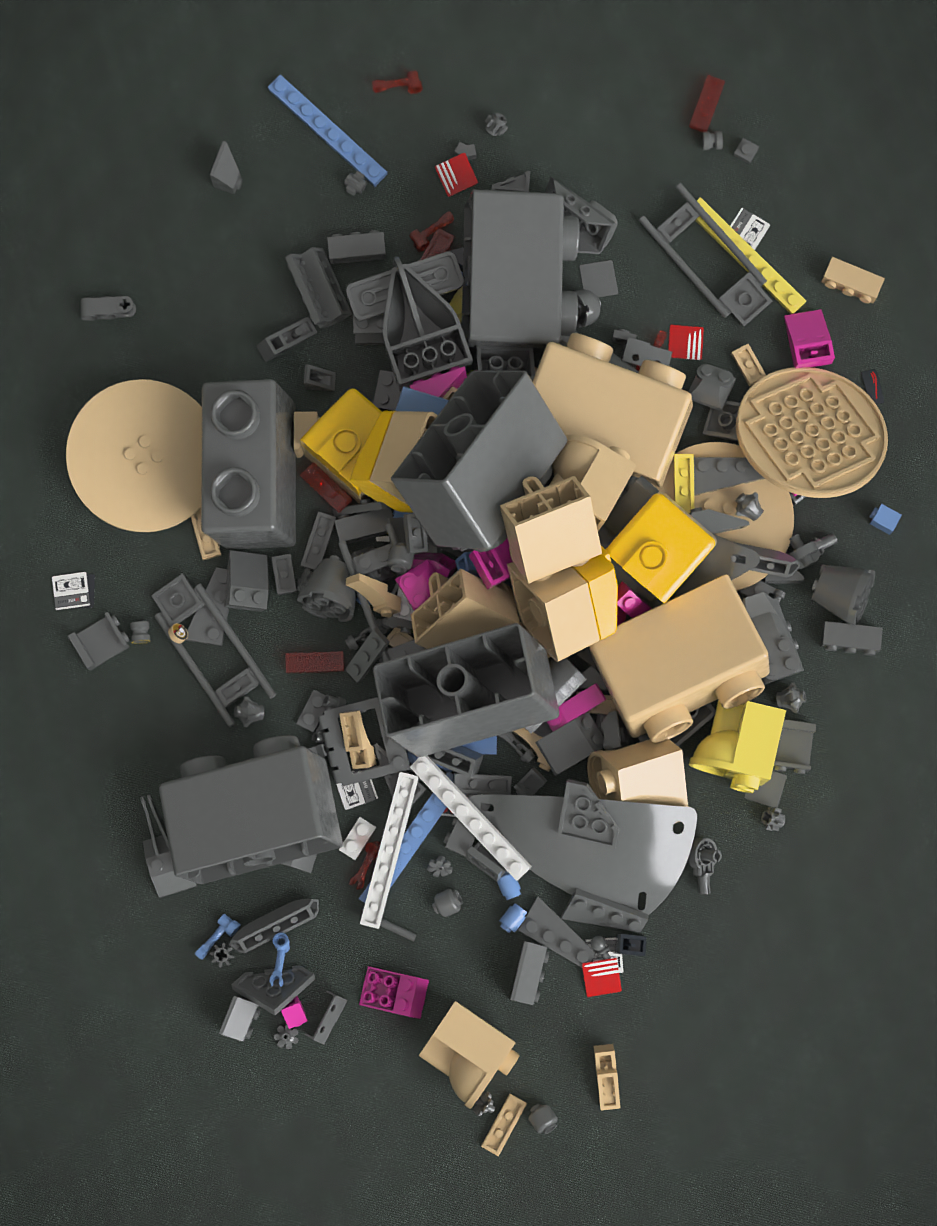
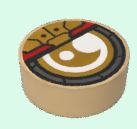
M176 623L168 630L169 637L176 643H182L188 638V632L181 624Z

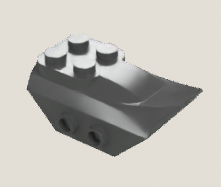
M551 176L545 193L561 194L564 197V215L578 217L580 231L578 253L600 254L611 240L618 222L615 215L596 201H585Z
M765 591L744 598L743 604L768 651L770 671L766 677L761 678L764 685L804 671L797 649H799L798 643L795 638L792 639L790 631H792L791 625L788 620H785L778 599L771 598Z

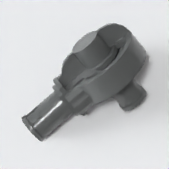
M829 533V535L820 539L814 537L810 543L804 545L799 534L789 539L794 549L789 555L798 561L800 565L798 569L807 568L818 561L820 555L824 553V549L835 545L837 538L833 533Z
M701 837L693 840L688 861L693 868V875L698 876V894H710V876L714 873V865L721 860L722 854L717 850L713 840Z

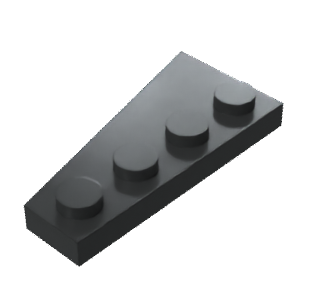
M694 457V496L765 479L752 467L746 458Z
M577 888L561 914V919L635 932L642 931L649 917V914Z

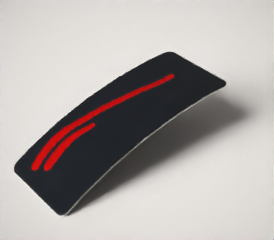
M876 369L861 372L867 394L876 405L884 403Z

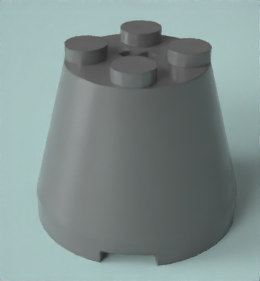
M333 555L329 559L320 561L301 589L297 599L298 602L303 604L302 608L305 611L327 620V617L339 618L338 621L347 622L352 619L355 611L356 590L346 585V578L350 577L345 562Z
M823 564L819 575H821L819 580L816 579L812 587L814 592L811 600L845 622L855 625L856 622L860 621L868 603L869 587H873L875 571L867 568Z

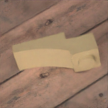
M360 573L346 578V585L363 595L373 606V611L380 613L381 616L391 617L393 614L401 612V597L387 592V584Z
M360 710L340 713L346 752L350 751L352 769L370 768L376 765L373 745L371 746L367 738Z
M525 728L511 731L528 743L538 757L539 767L549 772L551 768L535 743L543 737L535 733L531 734Z
M613 1044L593 1046L600 1109H619L620 1099Z

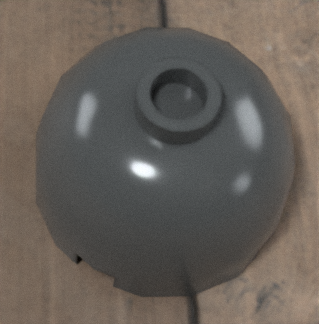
M578 289L575 292L578 298L577 327L580 328L586 327L598 319L601 301L590 290Z

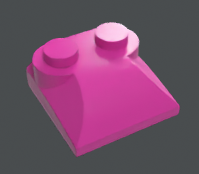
M428 559L395 579L413 611L430 597L428 582L430 576L435 573V570Z

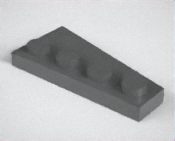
M216 568L206 592L227 621L229 608L224 607L227 569ZM204 604L202 608L196 611L187 631L188 638L186 641L222 646L225 632L206 604Z
M537 897L518 931L581 968L583 963L591 962L596 953L552 909Z

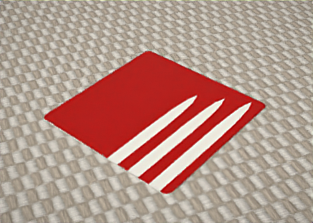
M465 153L435 166L448 197L478 183Z
M670 325L668 351L672 352L671 358L701 360L704 328Z
M617 958L582 964L587 997L622 991Z

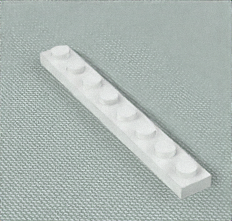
M428 756L419 757L410 766L416 775L516 881L532 867Z
M403 772L399 773L360 921L362 925L380 928L418 783V776Z

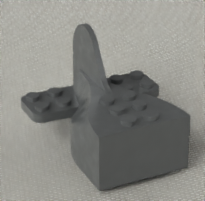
M444 252L411 264H402L400 258L395 256L393 257L392 270L347 286V296L354 317L358 321H365L385 314L383 324L384 345L399 392L402 391L403 386L410 388V385H413V382L417 380L430 379L434 374L447 373L451 368L457 366L460 368L465 366V369L472 368L473 359L458 316L451 305L440 296L460 289L464 283L456 256L452 252Z

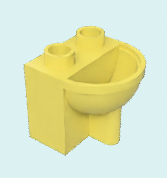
M718 700L711 734L704 738L697 746L693 757L690 758L689 766L706 773L732 779L731 789L753 793L754 790H758L759 786H762L771 779L786 710L747 701L744 705L725 709Z

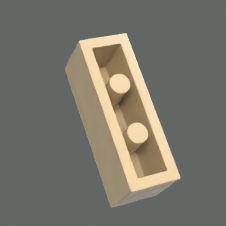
M832 257L821 282L830 289L836 288L841 290L847 296H856L864 303H874L885 278Z

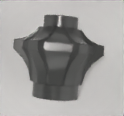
M757 492L750 495L742 493L735 500L737 502V511L735 513L737 516H745L755 521L764 512L758 501Z
M791 683L782 692H777L776 700L778 707L788 708L794 713H798L802 703L806 702L805 691H801L795 683Z
M244 697L242 703L239 706H235L234 716L240 719L243 727H248L250 723L263 719L264 707L254 703L249 697Z

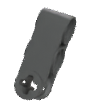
M128 296L83 298L80 300L81 319L86 321L129 318L136 313V306Z

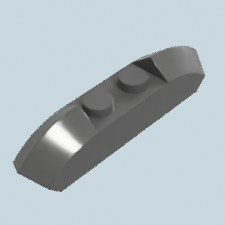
M736 543L758 553L760 558L759 564L751 569V571L788 578L793 576L800 567L795 558L783 552ZM733 554L731 560L736 563L745 564L746 556Z
M296 900L248 923L234 935L229 946L240 953H247L272 940L277 933H286L314 919L319 912V900Z

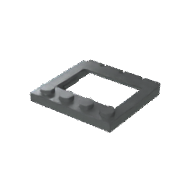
M378 697L324 711L325 715L318 716L321 730L329 729V732L322 733L326 749L331 747L334 749V751L327 752L330 766H338L339 768L332 771L335 784L342 783L343 786L411 769L407 750L385 735ZM375 708L389 765H379L352 774L338 721L339 714L360 710V713Z

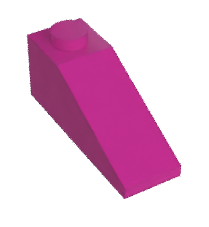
M624 581L618 585L617 605L631 618L653 609Z
M596 683L559 706L560 713L558 718L547 721L551 730L555 731L589 712L607 699Z

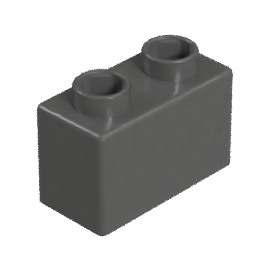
M473 189L464 207V283L462 289V330L470 351L475 352L476 346L533 348L534 354H543L549 342L559 344L561 336H570L572 333H575L578 319V298L575 291L562 290L563 261H574L578 254L579 220L577 216L564 215V197L561 194Z
M472 371L391 476V481L435 545L469 548L478 552L489 551L507 539L500 505L525 496L522 482L528 477L538 478L544 486L552 475V463L568 440L526 371Z
M273 379L207 382L202 386L201 529L204 534L226 549L292 547L296 543V454L294 451V412H296V404Z
M518 623L376 664L373 668L385 735L416 757L427 756L558 718L560 713L547 652Z
M283 735L267 738L256 743L253 746L254 758L226 765V760L222 756H204L182 763L179 767L181 778L162 783L159 786L174 875L197 884H205L341 848L343 842L326 760L308 748L300 746L298 737Z

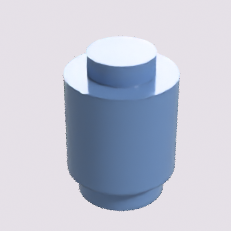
M506 871L497 883L502 895L506 897V900L519 896L521 888L518 881Z
M515 903L512 907L508 908L499 920L502 923L500 927L508 933L511 931L515 933L525 920L527 912Z

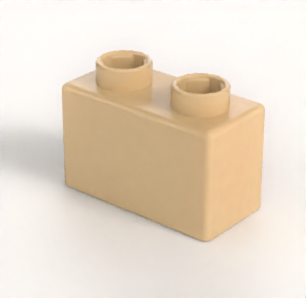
M578 333L570 335L566 346L549 342L543 353L533 383L564 434L588 437L608 448L616 446L625 450L630 456V461L637 464L631 476L638 478L643 476L652 485L662 487L693 407L691 394L688 391L682 390L686 375L670 366L652 360H644L639 373L609 363L613 353L611 346Z
M728 575L714 579L618 625L614 634L589 646L593 661L629 735L636 738L647 733L650 741L654 743L668 740L687 730L693 723L690 712L719 699L722 707L725 709L740 706L754 699L763 692L765 685L761 678L766 677L770 671L768 651Z

